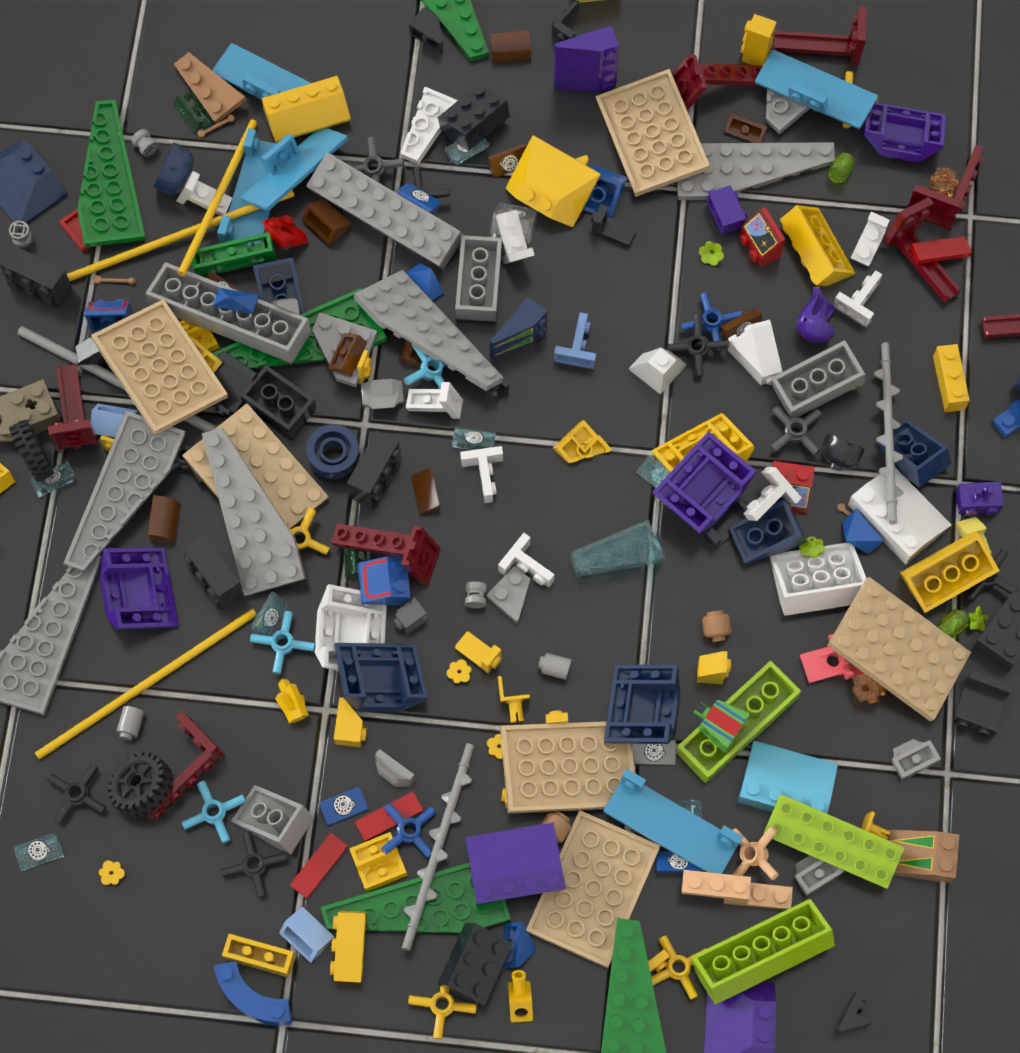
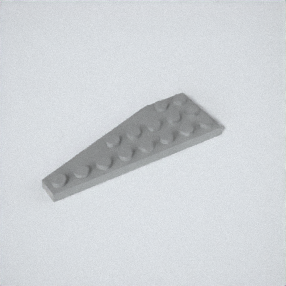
M834 142L701 143L710 164V169L677 181V200H707L708 192L731 185L733 191L741 193L742 190L751 187L754 189L777 182L784 177L790 175L793 177L806 170H815L832 165L835 162Z
M403 270L354 294V300L378 326L383 329H390L398 338H405L412 343L411 346L434 360L443 361L448 365L449 369L461 372L466 376L467 380L485 391L502 383L503 376Z
M129 411L125 412L65 558V566L82 572L88 569L171 472L186 435L185 431L170 427L154 435L143 416Z
M224 428L202 433L244 596L306 579L296 538L286 526L283 518L278 514L272 501L257 478L250 471L249 466L237 451L236 446Z
M98 556L85 572L68 567L64 576L59 582L55 583L48 596L42 599L26 619L16 635L14 634L9 640L10 643L7 647L1 650L0 703L45 715L100 569L102 556Z

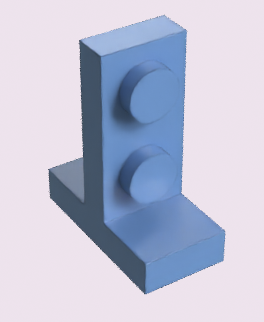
M581 312L579 314L572 349L560 346L555 347L554 362L594 369L596 353L585 351L587 340H584L585 333L589 334L591 322L587 321L588 314Z

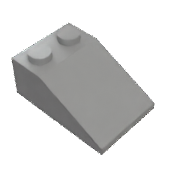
M254 785L245 799L246 803L241 805L231 822L245 831L251 832L252 835L269 845L291 855L314 817L303 805Z

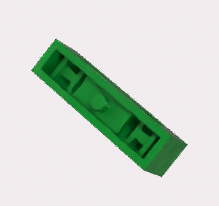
M267 232L199 248L192 260V264L197 275L207 277L211 271L215 274L250 267L255 264L275 261L277 258L270 233ZM254 241H261V243L254 244Z

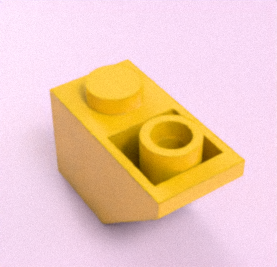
M726 651L699 657L697 683L723 685L724 679L728 678L731 669V659H727Z

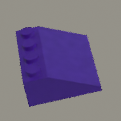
M611 26L555 44L554 89L599 93L610 91L616 87L620 44Z
M553 822L465 837L476 904L566 889Z

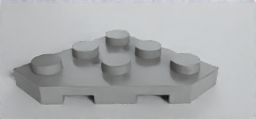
M767 89L766 122L779 134L810 109L803 104Z
M319 313L312 329L313 335L328 364H330L344 333L360 335L367 342L364 350L369 351V354L377 337L376 330L323 313ZM357 366L352 377L332 371L336 381L353 387L357 386L359 381Z

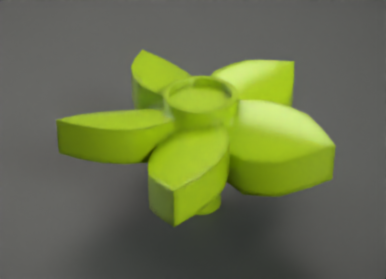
M978 606L975 613H968L971 621L970 629L984 632V621L989 617L981 615V606Z

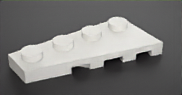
M424 87L423 97L419 101L416 116L413 117L411 123V130L406 136L400 153L402 158L419 165L441 132L438 116L458 100Z

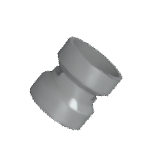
M146 129L137 131L131 139L132 144L140 148L139 151L144 157L151 156L159 147V143L154 138H151L150 133Z
M16 221L10 225L9 233L13 243L20 248L29 246L33 236L27 223Z
M466 583V607L483 608L486 606L484 594L486 593L487 585L485 583Z

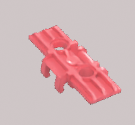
M833 634L828 635L829 641L831 640ZM830 647L800 655L809 683L838 675H843L845 680L865 675L864 672ZM834 656L838 659L839 664L832 667L827 663V658Z

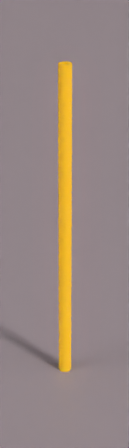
M250 120L178 270V274L181 276L186 275L241 160L248 128L255 130L258 124L255 120Z

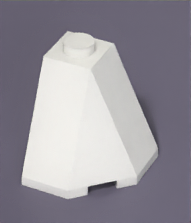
M770 320L747 326L744 328L745 332L738 337L733 335L728 338L730 347L727 348L728 351L760 385H772V377L782 373Z
M658 348L643 353L630 366L629 370L661 394L687 364L672 352Z

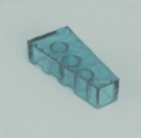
M648 520L575 550L569 556L577 577L661 564L666 558Z

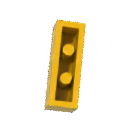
M754 14L751 21H747L742 40L743 45L740 53H743L742 62L764 66L771 53L776 21Z
M958 344L937 346L933 359L944 411L965 410L970 400Z
M340 910L338 916L333 918V929H337L336 938L332 939L331 951L335 952V961H331L330 975H334V981H362L366 912Z
M232 934L228 935L222 953L223 958L227 961H236L238 964L287 978L290 977L296 957L293 951Z

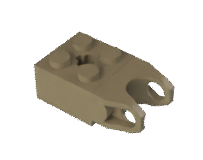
M43 379L0 396V419L2 420L0 425V442H13L9 427L25 419L35 434L48 430V426L61 422Z

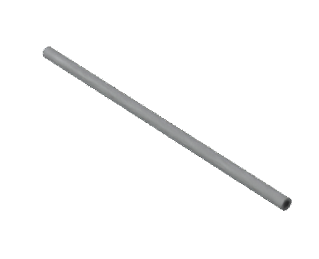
M24 326L19 328L17 333L19 336L125 390L113 372L97 364L78 365L76 353ZM196 415L183 420L204 432L217 428V426Z

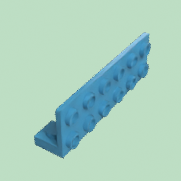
M248 128L243 144L245 158L229 212L250 205L243 202L241 196L267 174L261 157L276 145V143L261 141L260 138H257V133L254 129ZM259 209L233 220L229 216L222 215L217 232L219 242L225 243L265 233V226L262 224V221L269 219L271 209L269 211ZM260 240L254 241V244L261 243Z
M626 769L619 785L607 803L604 813L699 869L709 873L722 874L743 836L723 825L722 829L715 827L644 785L646 779Z

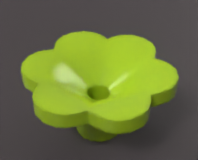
M711 241L706 242L699 249V254L702 256L701 261L712 266L717 265L724 258V253L721 251L722 246Z
M815 537L806 538L807 542L799 546L801 554L811 558H817L819 554L825 552L823 541Z

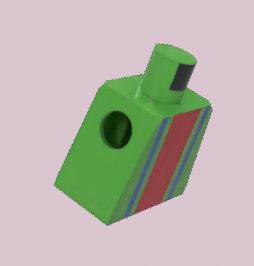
M717 700L712 708L700 702L693 712L704 719L700 724L699 730L724 753L727 752L750 715L748 712L720 700Z

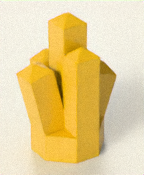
M282 679L278 683L281 693H278L275 699L286 715L289 724L296 723L309 716L305 706L304 695L299 693L296 684H290L288 679Z

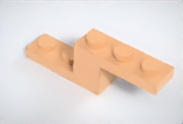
M684 870L681 894L724 898V904L788 910L792 904L793 887L751 883V877Z

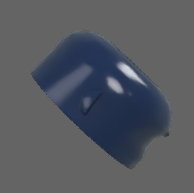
M173 142L153 188L168 195L179 193L184 187L194 164L192 151L190 149H183L179 144Z
M330 424L320 427L313 432L307 442L306 451L309 464L321 477L332 480L341 479L349 475L359 462L361 453L359 452L358 441L351 430L344 426ZM335 447L343 450L342 455L334 460L324 456L325 451L329 448Z

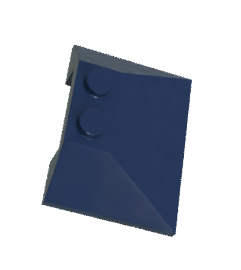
M20 139L0 153V207L13 222L24 221L29 223L68 195L52 169L28 142Z
M334 643L344 699L359 712H401L428 699L416 644Z
M615 665L604 743H670L676 735L681 697L678 665Z

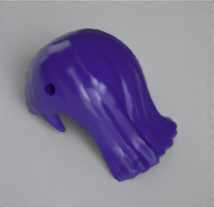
M820 287L813 288V297L803 308L797 319V329L800 335L805 340L815 344L827 342L835 334L833 324L827 323L835 311V307L822 294Z

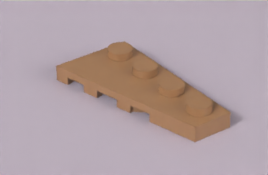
M188 52L174 63L214 122L219 123L248 100L191 53Z

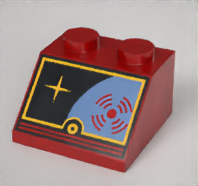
M766 207L762 208L742 226L740 234L741 243L747 246L752 261L757 262L759 267L781 258L785 238Z
M773 461L771 467H776L802 497L797 504L789 503L793 512L807 515L815 467ZM781 496L774 504L784 500V498Z

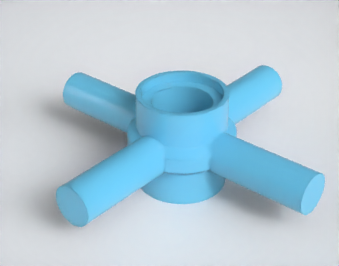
M413 347L422 360L419 371L404 378L405 384L410 385L424 378L427 381L434 380L441 389L442 382H445L441 373L443 367L447 364L441 360L436 361ZM427 366L434 367L436 371H431Z
M284 611L281 630L275 632L273 637L251 634L250 642L271 645L276 652L272 672L274 674H281L284 655L290 653L292 649L314 651L315 643L294 640L293 636L289 633L293 614L290 611ZM281 639L288 640L285 646L277 645Z
M201 781L197 786L205 802L202 813L182 821V825L186 830L203 821L214 824L222 843H227L230 841V837L222 821L226 811L246 803L243 795L224 803L213 800L206 782ZM218 808L219 813L216 816H209V810Z

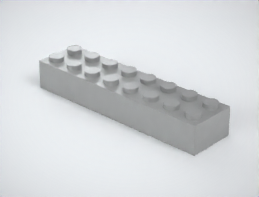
M328 152L306 185L313 193L443 271L461 243V236L463 235L461 231Z
M167 262L164 263L145 293L149 306L164 299L175 317L291 364L311 333L308 318L260 299L257 301L253 314L214 307L213 304L219 288L235 289L187 271L185 276H181L178 274L179 267Z

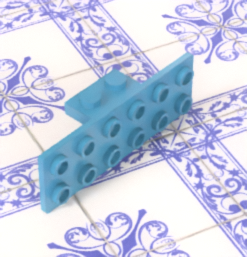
M233 43L230 44L212 70L226 82L261 100L264 97L311 84Z
M772 50L755 79L757 85L857 129L862 127L878 99V95L775 50Z
M324 128L315 131L297 146L294 137L287 134L261 157L267 174L241 196L242 201L269 211L319 166L327 152L333 154L348 140L347 135Z

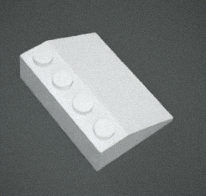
M895 468V484L904 492L903 495L896 497L898 505H896V524H889L888 506L886 504L888 501L887 478L881 474L854 493L850 498L848 506L853 511L857 508L883 538V542L906 565L952 525Z
M847 542L824 546L825 552L819 554L817 558L803 556L801 550L784 552L770 557L784 616L851 605L865 579H867L852 544Z

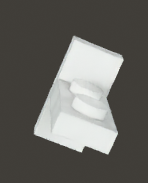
M192 171L176 201L184 205L186 200H189L208 210L217 190L197 181L200 174ZM224 194L215 214L220 216L226 214L232 197Z
M517 210L496 215L506 255L501 256L503 264L534 256L533 248L527 249Z
M873 212L870 213L866 227L851 256L852 260L865 266H870L885 233H887L890 227L889 219Z
M875 270L872 276L868 275L862 283L864 287L861 291L856 290L852 298L839 292L835 297L833 306L867 328L872 321L874 313L863 305L879 285L882 274Z
M442 382L441 389H409L406 409L408 411L447 412L452 419H460L463 399L450 382Z
M502 446L460 452L462 467L479 465L484 502H493L496 486L495 482H491L490 475H493L492 463L503 461Z
M766 467L761 472L772 485L765 487L761 492L762 495L747 506V510L743 514L748 520L757 521L781 496L788 503L797 504L802 498L776 467Z
M523 533L498 564V572L505 576L514 564H517L516 567L523 573L528 572L538 584L542 586L545 584L547 587H550L554 582V574L524 553L530 546L531 537Z

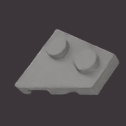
M514 566L486 595V598L517 624L529 588L530 578Z

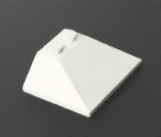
M327 585L317 611L315 654L322 668L338 670L334 643H385L387 605L361 604L360 590Z

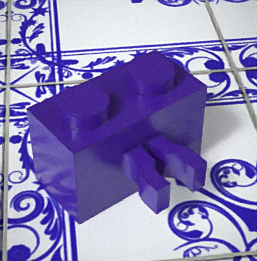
M1001 482L959 483L955 491L958 514L975 516L979 513H985L991 516L1000 513L1004 506Z

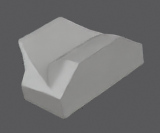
M382 379L371 380L361 384L363 407L370 406L372 409L394 408L396 404L404 403L402 381Z
M912 739L893 749L894 757L891 761L901 780L931 767L939 762L941 758L930 740L920 742Z
M379 749L377 751L375 762L378 774L395 787H410L415 780L414 774Z
M809 855L795 864L796 875L794 877L805 895L808 896L840 876L844 870Z

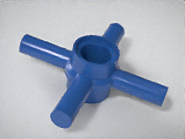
M701 293L700 297L705 311L702 315V328L706 333L712 335L713 341L721 340L719 329L722 323L729 322L741 316L742 313L737 311L721 315L720 311L712 308L708 293ZM713 319L716 323H710L707 320ZM694 321L681 323L682 331L694 329Z
M391 803L384 807L385 811L398 824L397 835L381 847L382 851L387 855L401 842H414L421 852L429 858L432 854V849L420 837V826L436 814L435 809L429 807L416 819H404ZM404 827H411L414 830V834H407L404 831Z

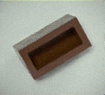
M529 30L490 34L492 63L531 60Z
M324 198L308 204L302 220L328 244L337 241L351 225Z
M153 495L148 530L151 542L176 544L181 509L180 502L169 497Z

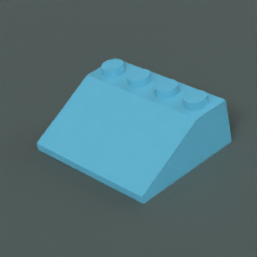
M753 741L737 803L773 812L777 800L782 794L827 814L838 764Z

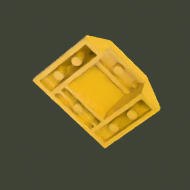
M532 135L505 189L516 199L545 216L574 227L601 173Z
M721 413L653 449L652 454L671 472L708 431L745 462H747L753 452L754 445Z

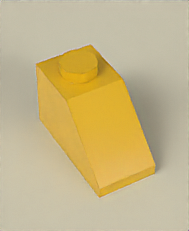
M339 697L334 733L335 745L361 747L362 741H366L367 728H364L363 721L344 698Z

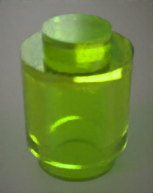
M841 153L836 157L828 170V175L832 181L838 183L844 182L854 167L855 161L850 154Z
M954 609L941 619L936 627L951 638H954L969 626V617L963 610Z

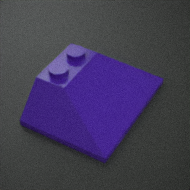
M875 103L866 118L864 135L879 155L887 158L904 159L908 162H920L943 149L946 115Z
M708 431L655 488L652 494L700 534L714 525L743 494L756 474V470Z
M165 547L105 548L103 550L100 582L106 617L117 630L178 627Z
M761 982L716 1005L706 992L704 1053H775L777 1004L775 983Z

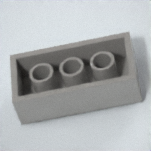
M461 236L455 306L456 319L496 322L502 238Z
M845 340L772 377V387L791 420L865 383V373Z

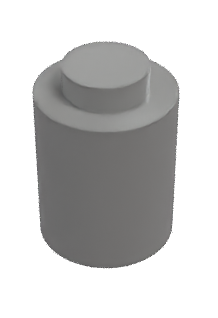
M546 653L545 657L541 656L538 668L542 669L541 674L566 680L572 659Z
M131 706L123 707L116 731L120 734V738L132 741V738L138 737L144 716L143 710Z

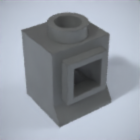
M414 597L410 604L408 602L396 611V619L393 622L400 631L403 629L408 634L428 620L426 617L427 613Z

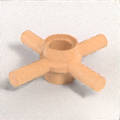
M770 826L758 842H749L743 836L739 843L741 846L740 858L743 862L732 875L743 876L750 866L759 865L772 880L778 877L779 874L767 862L769 854L766 846L778 832L774 827ZM737 828L733 829V831L742 835Z

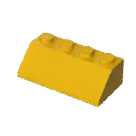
M338 76L262 98L263 109L275 143L281 141L287 134L295 138L351 121Z
M796 205L780 219L784 232L789 235L793 248L799 253L801 262L808 269L810 279L814 284L829 286L855 274L819 208Z
M973 531L900 572L911 594L923 612L926 613L1000 570L980 534Z

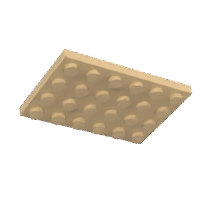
M670 69L596 96L597 103L635 197L710 169V164Z
M164 299L91 335L92 341L154 435L228 397L227 392Z
M248 404L244 405L216 428H224L236 446L237 451L247 463L250 471L257 478L289 529H292L304 519L308 508L315 510L328 499L329 496ZM202 439L182 456L218 497L204 440Z
M870 577L865 579L827 645L929 721H933L936 718L971 653Z
M606 722L501 726L500 734L508 813L605 809L626 769L635 773L632 744L604 743Z
M579 810L560 853L566 889L542 893L526 931L531 935L608 969L613 956L617 918H630L660 849V845Z

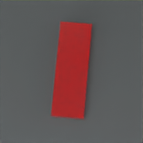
M965 236L912 243L910 246L917 264L970 257L972 254Z
M414 792L391 803L404 819L413 818L423 813V809ZM384 807L355 821V825L364 842L398 826L385 811Z
M330 833L290 883V887L308 900L347 850L348 845Z

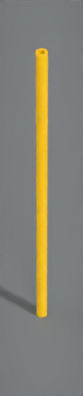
M291 190L288 193V195L283 197L280 201L295 196L293 190ZM250 204L223 215L229 216L233 220L261 208ZM222 215L213 218L208 229L220 225ZM200 224L68 273V279L73 281L197 233Z
M252 608L36 751V756L39 760L256 617L257 613Z

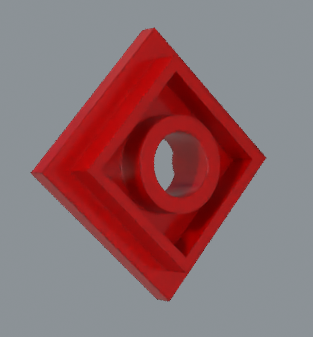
M288 215L277 218L272 217L262 221V224L265 226L264 230L266 233H270L271 238L280 249L300 246L309 242L306 238V233L298 229L294 224L293 218Z

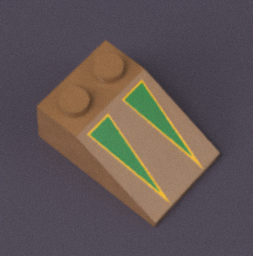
M889 830L888 840L904 847L894 875L944 883H952L956 879L959 834L938 831Z

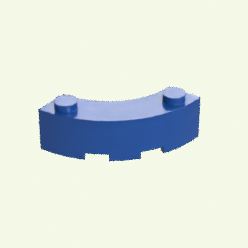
M236 961L214 965L215 974L222 991L241 1013L267 1025H293L290 1002L287 998H268L253 991L244 982Z

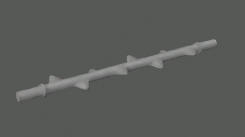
M884 342L881 344L882 360L880 364L882 369L874 372L875 377L883 380V400L876 402V406L884 411L885 434L877 437V442L885 446L886 467L880 468L879 473L887 478L888 501L886 504L888 506L889 524H896V505H898L896 497L903 495L904 492L895 484V463L903 460V455L894 451L893 430L900 428V423L892 418V396L899 394L900 389L891 385L889 343Z
M469 743L466 744L461 762L458 764L459 769L452 791L441 796L447 803L440 828L429 830V835L435 840L428 866L417 872V875L423 879L416 904L404 909V912L411 918L410 923L407 924L408 929L402 945V949L410 951L416 930L419 929L418 924L425 902L437 897V894L430 886L438 862L448 858V854L442 848L449 826L461 821V817L454 810L462 786L472 782V779L466 772L470 767L469 763L475 746Z

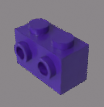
M731 185L708 192L707 203L721 235L742 229L747 219L745 209L741 208L739 204L738 193L733 191Z

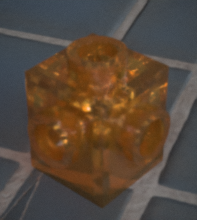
M937 167L935 175L931 174L929 186H932V190L952 197L953 192L957 191L959 179H956L957 171L946 167Z
M865 673L852 677L855 685L853 686V692L860 702L867 701V704H873L880 701L879 697L886 695L884 691L886 689Z

